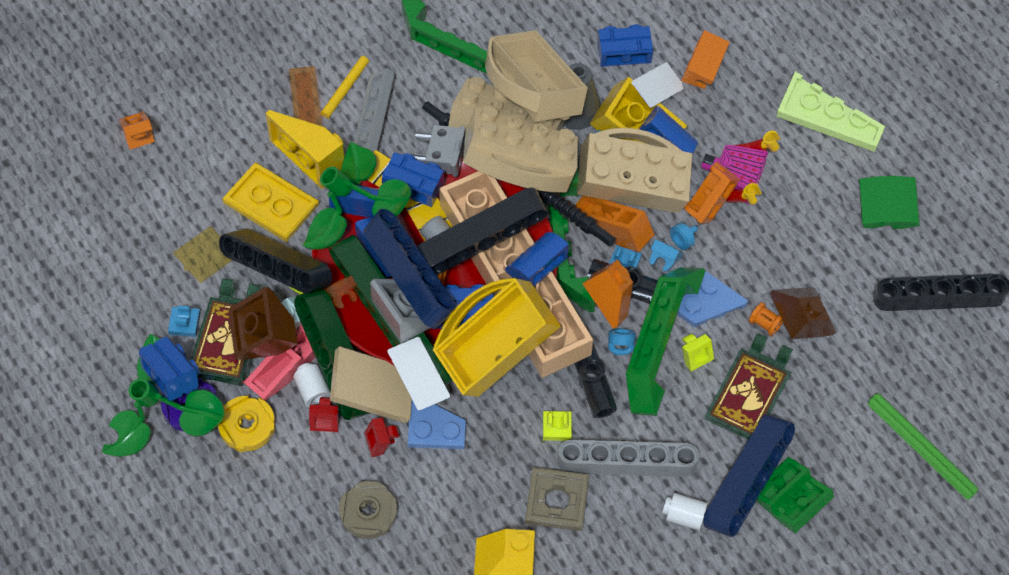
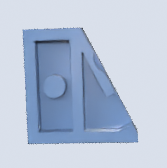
M706 271L698 294H685L677 315L693 327H697L710 319L725 316L730 311L745 308L748 305V300Z
M412 400L408 447L464 449L466 420L435 404L422 410H417Z

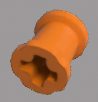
M761 302L751 314L749 323H756L768 331L770 337H773L782 326L783 320L780 315L778 316L766 308V304Z

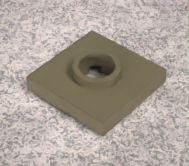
M532 467L525 524L582 531L589 474ZM555 490L564 492L569 498L568 506L563 510L562 508L547 507L545 497L549 492Z

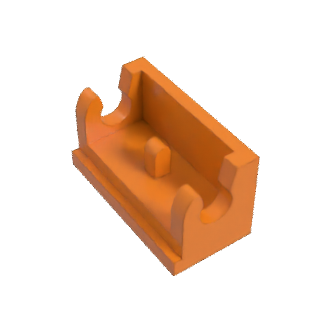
M704 30L694 48L681 81L703 89L707 86L705 83L711 85L727 50L729 41Z
M715 162L711 166L710 173L691 201L684 207L701 224L710 223L715 218L741 180L719 162Z

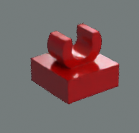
M320 397L319 405H310V431L338 432V406H331L330 398Z
M383 418L372 419L364 432L371 457L383 455L387 447L395 443L394 438H399L397 426L385 427Z

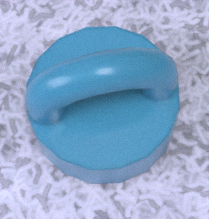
M682 222L676 224L670 229L672 241L681 250L689 249L695 244L693 234L698 231V226L694 225L689 228Z
M622 328L610 330L608 333V349L615 355L630 354L635 348L636 333L633 330ZM615 345L628 347L624 349H618L615 347Z

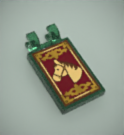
M222 278L219 298L210 297L190 360H194L200 372L197 376L199 378L243 386L251 359L235 360L228 308L243 299L233 298L236 291L235 287H233L234 281ZM249 283L246 298L259 291L260 285Z
M757 333L749 352L743 349L739 351L705 415V420L747 440L751 437L761 418L766 414L771 415L792 373L785 368L791 358L793 349L783 345L776 360L762 354L768 337Z

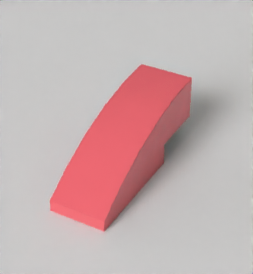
M302 325L296 330L298 345L279 355L267 356L243 382L264 401L289 384L294 379L293 376L299 366L310 363L316 358Z

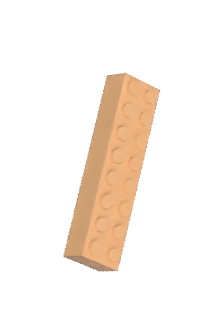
M480 171L439 188L440 206L452 227L507 198L496 179ZM525 229L475 255L471 259L486 284L509 279L512 277L505 272V268L534 242ZM552 272L534 287L561 325L559 329L528 354L541 378L591 356L593 345L591 335ZM500 291L493 293V296L497 295Z

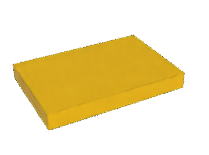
M256 162L222 198L224 204L285 242L289 241L319 205L317 199Z

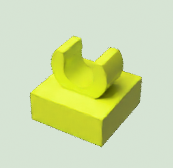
M691 333L682 338V341L686 344L682 346L684 362L691 372L714 360L712 340L706 334L696 338Z
M543 411V440H571V412Z

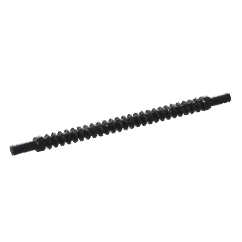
M429 101L423 104L422 109L439 121V126L449 125L450 113L442 112ZM537 190L544 203H547L549 207H553V210L558 211L560 215H564V218L569 219L571 223H575V226L580 227L586 234L591 233L609 247L615 243L616 238L597 225V220L588 216L586 212H582V209L577 208L575 204H571V201L566 200L564 196H560V193Z

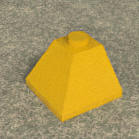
M504 529L476 538L474 575H533L535 531Z

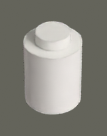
M305 363L297 368L293 378L306 407L319 405L320 397L330 398V389L318 365Z
M674 493L673 498L667 497L662 513L667 515L666 521L700 531L708 503Z

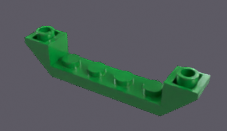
M401 0L402 13L412 40L487 74L485 68L486 50L481 49L472 42L468 43L457 38L453 33L444 32L429 22H423L426 18V4L421 0Z
M578 169L575 171L567 192H558L560 196L578 195ZM548 206L552 231L565 240V234L569 232L568 219L562 218L558 211ZM566 241L569 244L568 257H572L571 242ZM567 258L557 267L558 283L569 299L587 312H595V302L583 285L589 277L575 278L574 265H569Z
M680 267L660 276L626 371L630 412L633 414L657 416L665 391L655 381V377L683 295L698 294L705 274L704 268Z

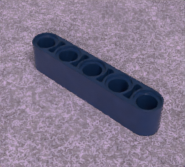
M379 209L365 227L363 233L420 320L426 326L438 329L455 309V302L398 218L387 209Z
M769 414L761 418L707 508L703 521L705 528L729 537H734L738 533L794 437L795 424L793 422Z

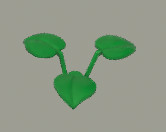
M350 142L341 171L331 166L325 169L320 177V183L329 190L327 196L331 198L336 210L334 208H326L315 216L302 246L307 249L320 250L335 244L341 238L346 229L347 221L344 217L340 216L342 208L336 196L344 197L353 189L375 201L372 207L373 215L383 208L397 216L407 205L412 193L411 188L401 180L392 179L380 186L377 196L356 186L360 185V181H364L372 175L376 167L377 158L371 150Z
M149 334L143 347L149 344L153 345L159 338ZM139 357L137 363L138 379L130 384L128 390L129 396L136 401L134 407L137 408L139 415L131 410L121 411L116 414L108 427L118 432V439L113 444H104L102 452L110 456H130L138 453L147 445L151 436V429L147 424L143 423L145 420L143 406L151 407L157 404L158 401H161L183 411L179 419L180 426L185 433L195 437L208 434L223 421L225 417L224 406L218 397L206 390L190 392L186 398L185 406L168 400L160 395L158 388L155 387L156 384L142 369Z

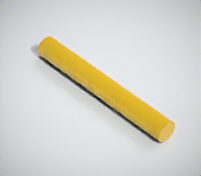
M361 56L320 112L322 116L330 118L368 65V58Z

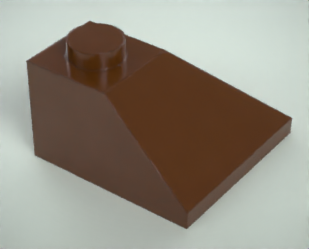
M264 287L228 308L235 360L279 355L298 345L294 318L269 287Z
M814 287L772 290L770 292L791 339L825 337L836 334L829 315Z

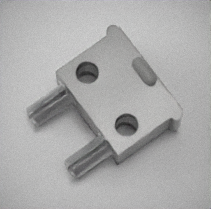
M434 125L432 132L416 131V140L430 141L427 154H410L420 162L426 164L429 162L435 163L442 170H445V174H452L453 177H457L464 154L465 128L464 126L456 128Z

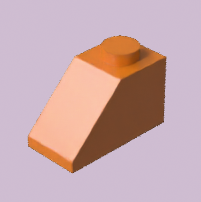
M617 259L593 273L583 283L613 329L618 327L628 317L633 286L629 272Z

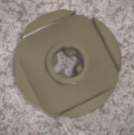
M374 481L359 482L354 485V488L342 495L339 503L340 520L345 530L352 535L362 539H373L387 534L394 525L397 517L396 499L383 484ZM366 504H371L372 509L376 511L371 513L370 516H366L363 512H360V509H365Z

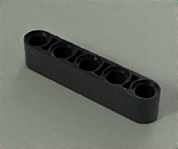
M532 187L526 188L422 242L417 247L435 274L439 275L542 221L547 216L548 211L537 190Z
M243 228L221 235L219 238V248L224 256L299 292L307 294L326 288L332 283V273L326 264L250 229Z
M1002 274L885 278L878 283L873 296V302L882 311L997 307L1004 303L1009 293V279ZM964 290H968L973 294H968ZM937 291H941L946 295H941ZM910 292H914L919 296H914ZM883 293H887L892 297H886L883 295Z

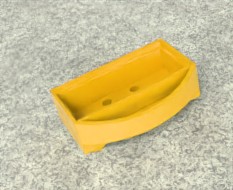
M516 278L502 279L477 289L454 309L444 323L433 351L462 395L479 397L559 329L561 325L531 282ZM500 291L458 328L466 314L478 302L492 293Z

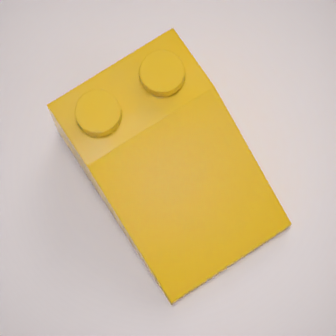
M629 76L612 87L590 122L591 126L601 131L615 128L639 129L654 107L659 106L684 129L687 126L661 103L650 108L631 83L633 80ZM619 138L623 140L639 141L635 139Z
M268 110L265 113L270 141L315 184L323 189L324 186L320 183L323 171L331 166L341 171L345 157L342 139L336 133L332 134L325 127L272 110Z

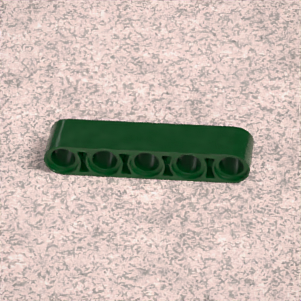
M319 289L307 294L297 295L294 300V307L331 392L335 350L339 346L353 350L328 292L325 289ZM336 403L341 416L345 420L371 414Z

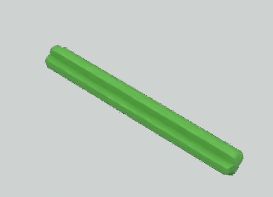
M877 393L869 400L868 406L965 499L969 500L976 495L979 490L978 487L881 394Z

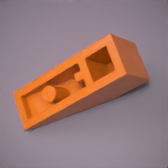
M582 196L575 204L577 208L582 209V212H586L588 216L597 220V225L616 238L614 244L640 252L655 235L645 211L588 196Z

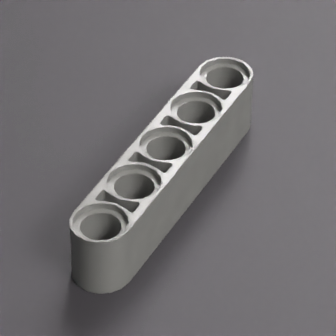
M567 440L559 447L558 466L562 471L581 474L688 477L696 471L699 453L695 446L688 443ZM572 454L577 459L571 461L567 460L564 456ZM595 455H601L605 457L606 460L596 461L595 459H593V457ZM630 456L634 461L625 462L622 460V457ZM659 457L663 461L661 463H654L650 458ZM688 458L691 463L684 464L678 459Z

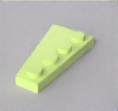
M795 71L776 117L875 152L885 126L858 109L852 110L844 105L845 101L837 96L835 98L829 96L822 91V87L815 83H808L802 79L803 76Z

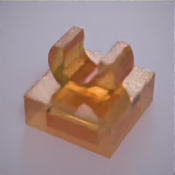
M352 276L344 277L323 288L328 292L330 298L334 297V303L339 309L344 307L341 301L344 294L349 296L351 302L357 301L356 294L349 290L357 286Z

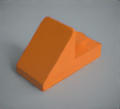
M144 111L119 119L129 150L155 142L149 118Z

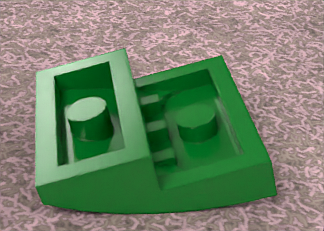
M877 176L859 179L862 225L864 228L891 225L893 229H905L920 226L915 177Z
M788 457L774 470L759 495L757 502L782 525L796 534L834 498L832 489L811 477L810 469Z

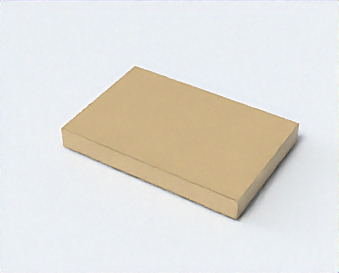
M340 346L335 350L330 401L402 423H407L410 420L412 398L395 365Z

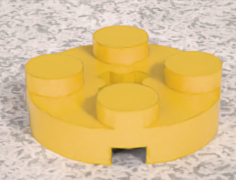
M239 396L224 405L225 417L218 425L222 440L229 447L239 452L259 449L268 443L275 432V418L271 407L266 401L260 398L257 400L249 398V396ZM246 418L247 421L253 420L254 422L250 428L246 429L240 427L242 425L241 420Z

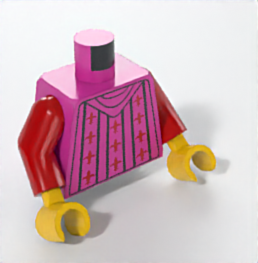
M771 130L764 135L763 139L737 145H726L721 158L705 154L701 169L711 171L710 168L715 162L722 164L741 179L726 202H745L754 205L757 202L755 195L762 194L758 183L766 164L767 148L772 152L777 151L779 144L776 141H779L781 138L776 131Z

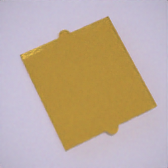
M211 226L173 252L175 257L184 265V270L189 271L199 283H202L232 261L220 251V235Z

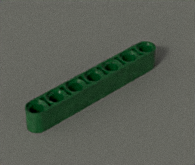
M351 235L329 247V253L334 263L392 347L400 345L401 343L372 303L370 282L373 279L386 278L355 235ZM422 332L411 338L419 337L444 385L453 381L434 353V347L425 334Z

